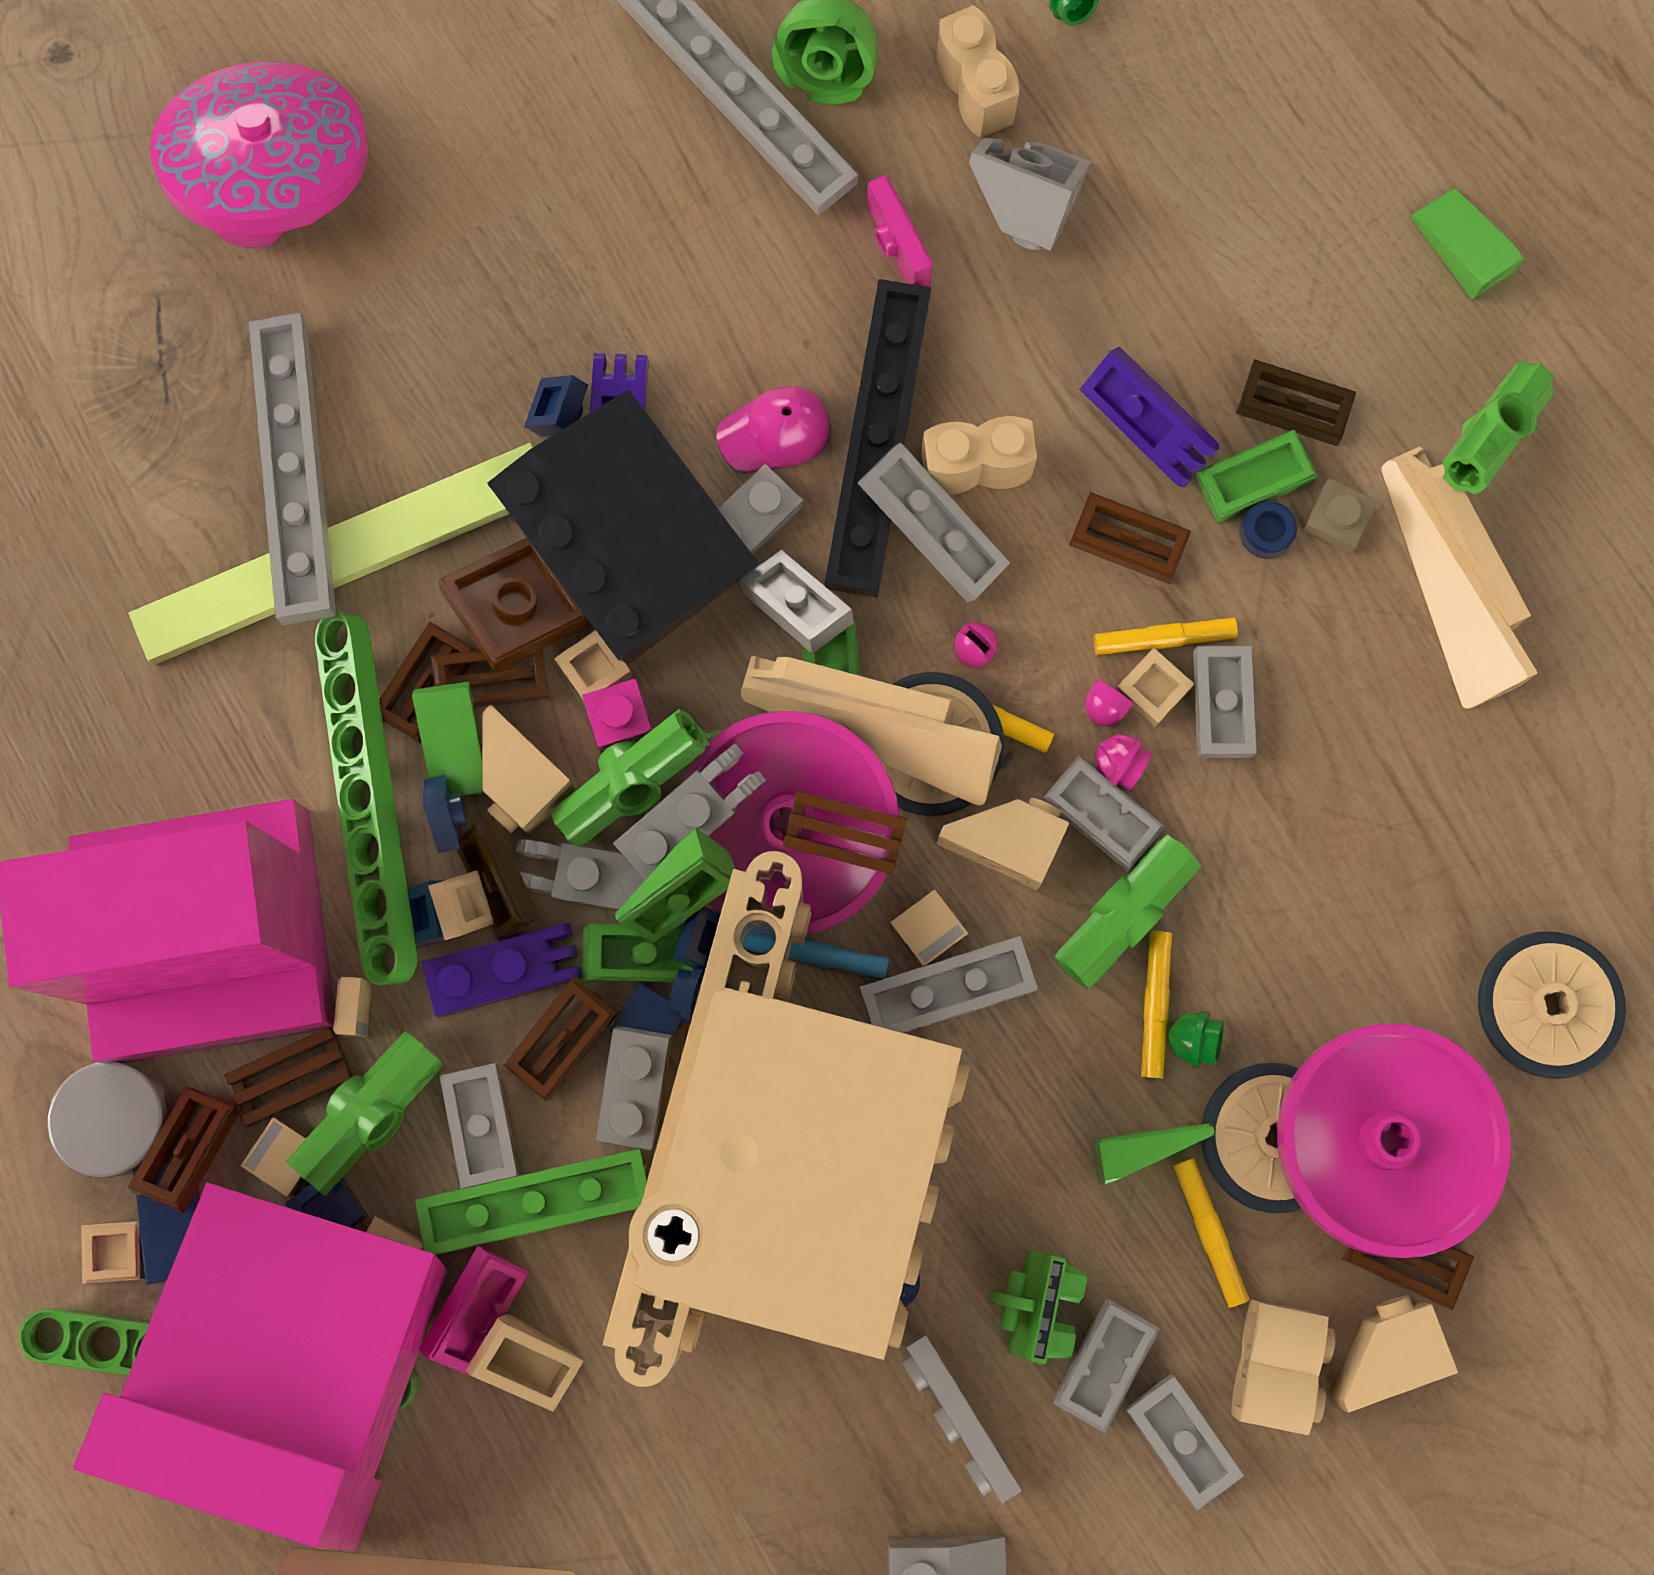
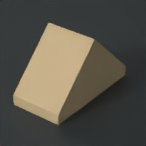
M508 1313L496 1319L465 1371L472 1377L554 1412L584 1360L511 1313Z

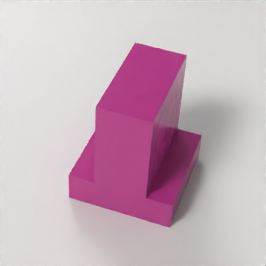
M294 799L69 836V850L0 861V909L8 986L85 1004L87 1007L92 1062L103 1064L118 1062L126 1064L314 1032L327 1027L333 1028L335 1003L310 811Z
M206 1182L122 1393L118 1397L103 1392L72 1469L314 1548L357 1551L382 1480L375 1479L374 1476L448 1269L433 1253Z

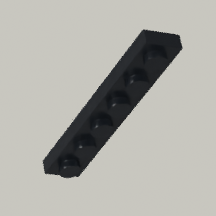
M883 279L878 280L825 578V587L829 590L878 598L891 519L863 490L858 482L894 446L900 442L905 445L931 287Z

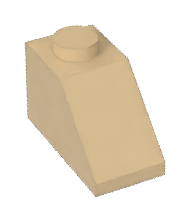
M490 705L483 712V791L494 802L487 811L510 833L519 826L531 837L551 816L550 811L573 793L576 788L570 779Z
M1031 798L1029 803L1017 799L944 825L936 845L1037 891L1045 878L1069 822L1060 819L1061 811L1047 802Z
M1404 1295L1376 1305L1379 1314L1362 1321L1332 1390L1331 1398L1335 1407L1349 1413L1458 1373L1432 1304L1419 1301L1412 1302L1410 1295Z

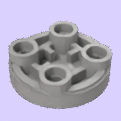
M94 1063L77 1070L58 1088L49 1108L48 1133L55 1152L70 1168L88 1176L116 1177L128 1174L133 1169H138L167 1119L166 1093L164 1088L144 1071L124 1063Z

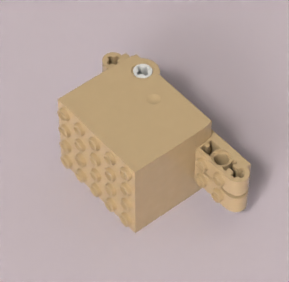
M769 851L762 853L753 859L746 872L736 869L732 871L642 1202L635 1211L630 1223L629 1249L602 1345L615 1348V1365L619 1374L625 1381L638 1387H649L661 1382L677 1364L683 1351L692 1353L693 1348H696L705 1313L695 1309L881 1360L885 1359L888 1346L900 1347L904 1334L908 1311L904 1307L902 1300H900L904 1283L915 1286L924 1249L914 1243L919 1221L930 1224L934 1214L939 1187L929 1185L933 1165L946 1163L955 1126L944 1124L947 1109L962 1100L970 1066L959 1063L962 1053L961 1048L788 1003L797 970L795 968L796 962L788 959L793 943L803 946L812 912H810L811 905L803 903L801 870L792 857L782 852ZM775 878L783 879L785 888L777 890L773 909L767 908L768 899L765 886H772ZM757 932L771 934L776 939L774 947L764 955L748 953L744 947L747 939L752 934ZM683 1221V1230L692 1233L691 1240L680 1244L681 1235L672 1231L673 1224ZM644 1312L658 1320L675 1319L673 1327L666 1323L657 1331L653 1347L656 1353L663 1356H659L651 1365L644 1362L645 1352L637 1349L650 1337L655 1320L644 1321Z

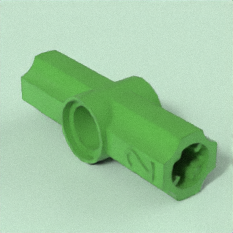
M1522 360L1513 366L1481 410L1464 422L1461 437L1442 461L1445 468L1443 479L1455 491L1463 490L1475 495L1484 490L1516 445L1535 431L1537 416L1555 393L1552 387L1554 375L1542 363L1530 364Z
M678 709L638 742L623 741L608 747L599 757L598 766L600 771L550 811L555 826L562 831L569 842L581 847L620 816H636L651 810L657 805L662 796L660 785L710 746L704 731L696 724L691 715Z
M1166 834L1147 852L1127 877L1122 875L1090 910L1092 915L1052 958L1070 978L1086 990L1090 989L1114 965L1115 960L1127 947L1132 949L1165 914L1162 909L1196 874L1202 865L1196 860L1194 854L1181 842Z
M404 1031L364 1076L357 1075L351 1077L334 1092L327 1104V1116L285 1162L322 1195L326 1196L367 1150L379 1149L395 1135L404 1119L403 1110L443 1067L442 1062L415 1037Z

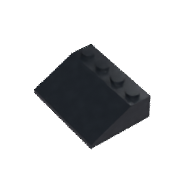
M630 390L625 391L534 446L487 482L618 661L627 663L635 661L760 565Z

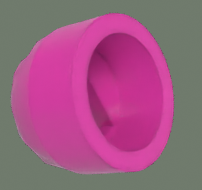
M979 622L963 626L956 634L954 641L956 658L961 664L969 668L976 669L987 666L994 659L998 649V639L991 627ZM974 633L989 649L983 653L966 634Z
M1099 679L1095 681L1087 693L1085 701L1087 716L1094 723L1101 726H1109L1121 721L1133 705L1128 698Z

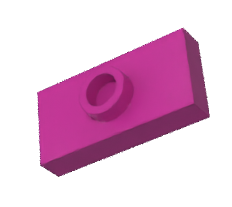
M883 175L868 182L867 207L878 226L874 229V233L880 250L886 258L894 257L908 284L930 287L933 262L889 178Z
M477 1246L418 1351L432 1361L469 1375L465 1370L496 1319L506 1314L529 1272L519 1264Z

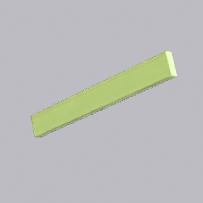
M527 443L329 527L328 536L334 588L508 515L509 512L487 482L532 448L531 443ZM270 553L129 612L128 614L147 661L154 666L275 614Z

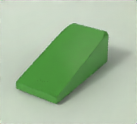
M1456 188L1411 216L1413 222L1472 300L1513 275L1525 260L1517 247Z
M696 828L676 845L615 913L616 920L651 943H655L728 889L732 871L735 869L730 853L726 848Z
M588 924L583 928L582 973L584 978H582V981L585 983H674L679 969L693 971V968L673 959L684 926H676L655 943H651L624 924Z
M1197 1124L1095 1139V1142H1092L1098 1183L1108 1185L1215 1135L1214 1128L1210 1124Z

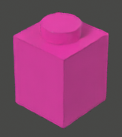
M636 678L582 695L601 754L605 749L619 742H638L653 730Z

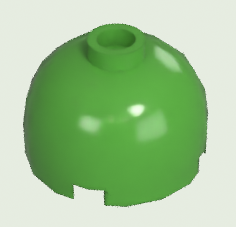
M802 0L786 14L781 22L771 50L773 66L782 82L792 91L796 84L802 90L813 92L808 96L807 100L829 105H840L854 101L862 95L864 87L871 82L878 62L879 44L877 31L867 12L852 0Z

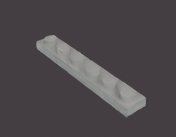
M616 0L818 216L858 184V174L694 0Z
M301 312L250 321L249 333L275 618L284 626L335 617L336 606L307 322Z

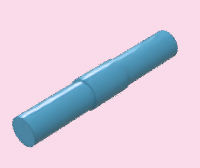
M757 932L747 939L744 949L766 954L774 947L776 939L772 935ZM805 939L803 946L793 943L789 956L790 960L797 961L798 963L826 969L831 968L881 980L885 979L889 958L835 947V945Z

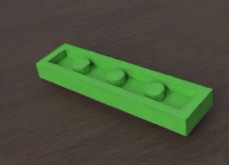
M642 1149L631 1150L415 1199L424 1251L437 1255L635 1210L641 1205L648 1180Z

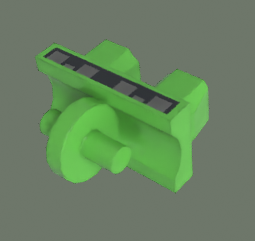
M1027 1249L1023 1272L1010 1271L1006 1292L990 1289L988 1294V1302L1003 1306L999 1328L1011 1331L1006 1353L1041 1364H1046L1047 1358H1070L1073 1354L1076 1339L1075 1327L1055 1322L1059 1299L1080 1303L1085 1293L1087 1274L1067 1265L1066 1258Z

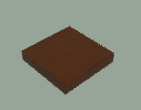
M527 537L439 579L440 591L494 672L590 625L584 613Z

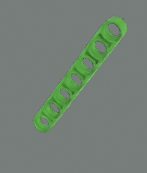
M336 611L335 617L323 618L319 621L315 632V646L360 962L363 974L369 982L375 985L404 984L415 973L417 951L370 632L367 623L362 617L356 614ZM345 624L348 638L346 645L340 651L337 645V635L341 626ZM352 676L355 682V694L351 702L348 703L345 698V685ZM359 729L363 736V747L359 755L355 756L352 749V740L354 734ZM367 782L371 790V800L368 807L364 810L360 803V791ZM373 836L377 839L379 845V854L374 864L368 858V844ZM381 890L387 900V909L382 919L379 918L375 909L376 897ZM388 945L393 949L395 955L394 968L390 974L387 973L383 964L384 951Z
M64 1308L44 1309L29 1315L22 1323L19 1331V1345L22 1352L30 1360L38 1363L128 1376L150 1321ZM47 1318L58 1321L64 1331L61 1345L53 1352L43 1350L36 1341L38 1325ZM105 1326L113 1328L120 1337V1349L118 1354L111 1360L100 1359L92 1348V1340L95 1333ZM414 1367L398 1410L408 1406L416 1397L419 1389V1377Z

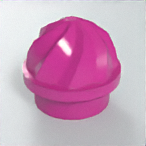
M1117 734L1099 744L1096 750V770L1115 786L1119 784L1131 791L1153 753L1140 746L1142 743L1141 739Z

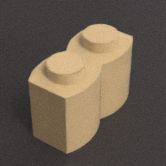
M974 5L940 19L936 53L937 68L945 84L954 93L959 95V111L966 126L981 139L1014 125L1019 96V80L1011 62L1000 51L996 50V36L989 19Z
M1003 416L988 420L978 427L965 422H947L935 425L923 433L921 449L922 466L948 495L968 491L978 484L992 489H1008L1022 485L1031 479L1037 460L1033 422L1022 417Z
M1253 1299L1250 1300L1243 1331L1241 1358L1233 1390L1231 1416L1241 1422L1309 1436L1313 1422L1320 1423L1325 1409V1389L1318 1387L1322 1364H1329L1331 1362L1335 1348V1331L1328 1328L1329 1317L1316 1312Z

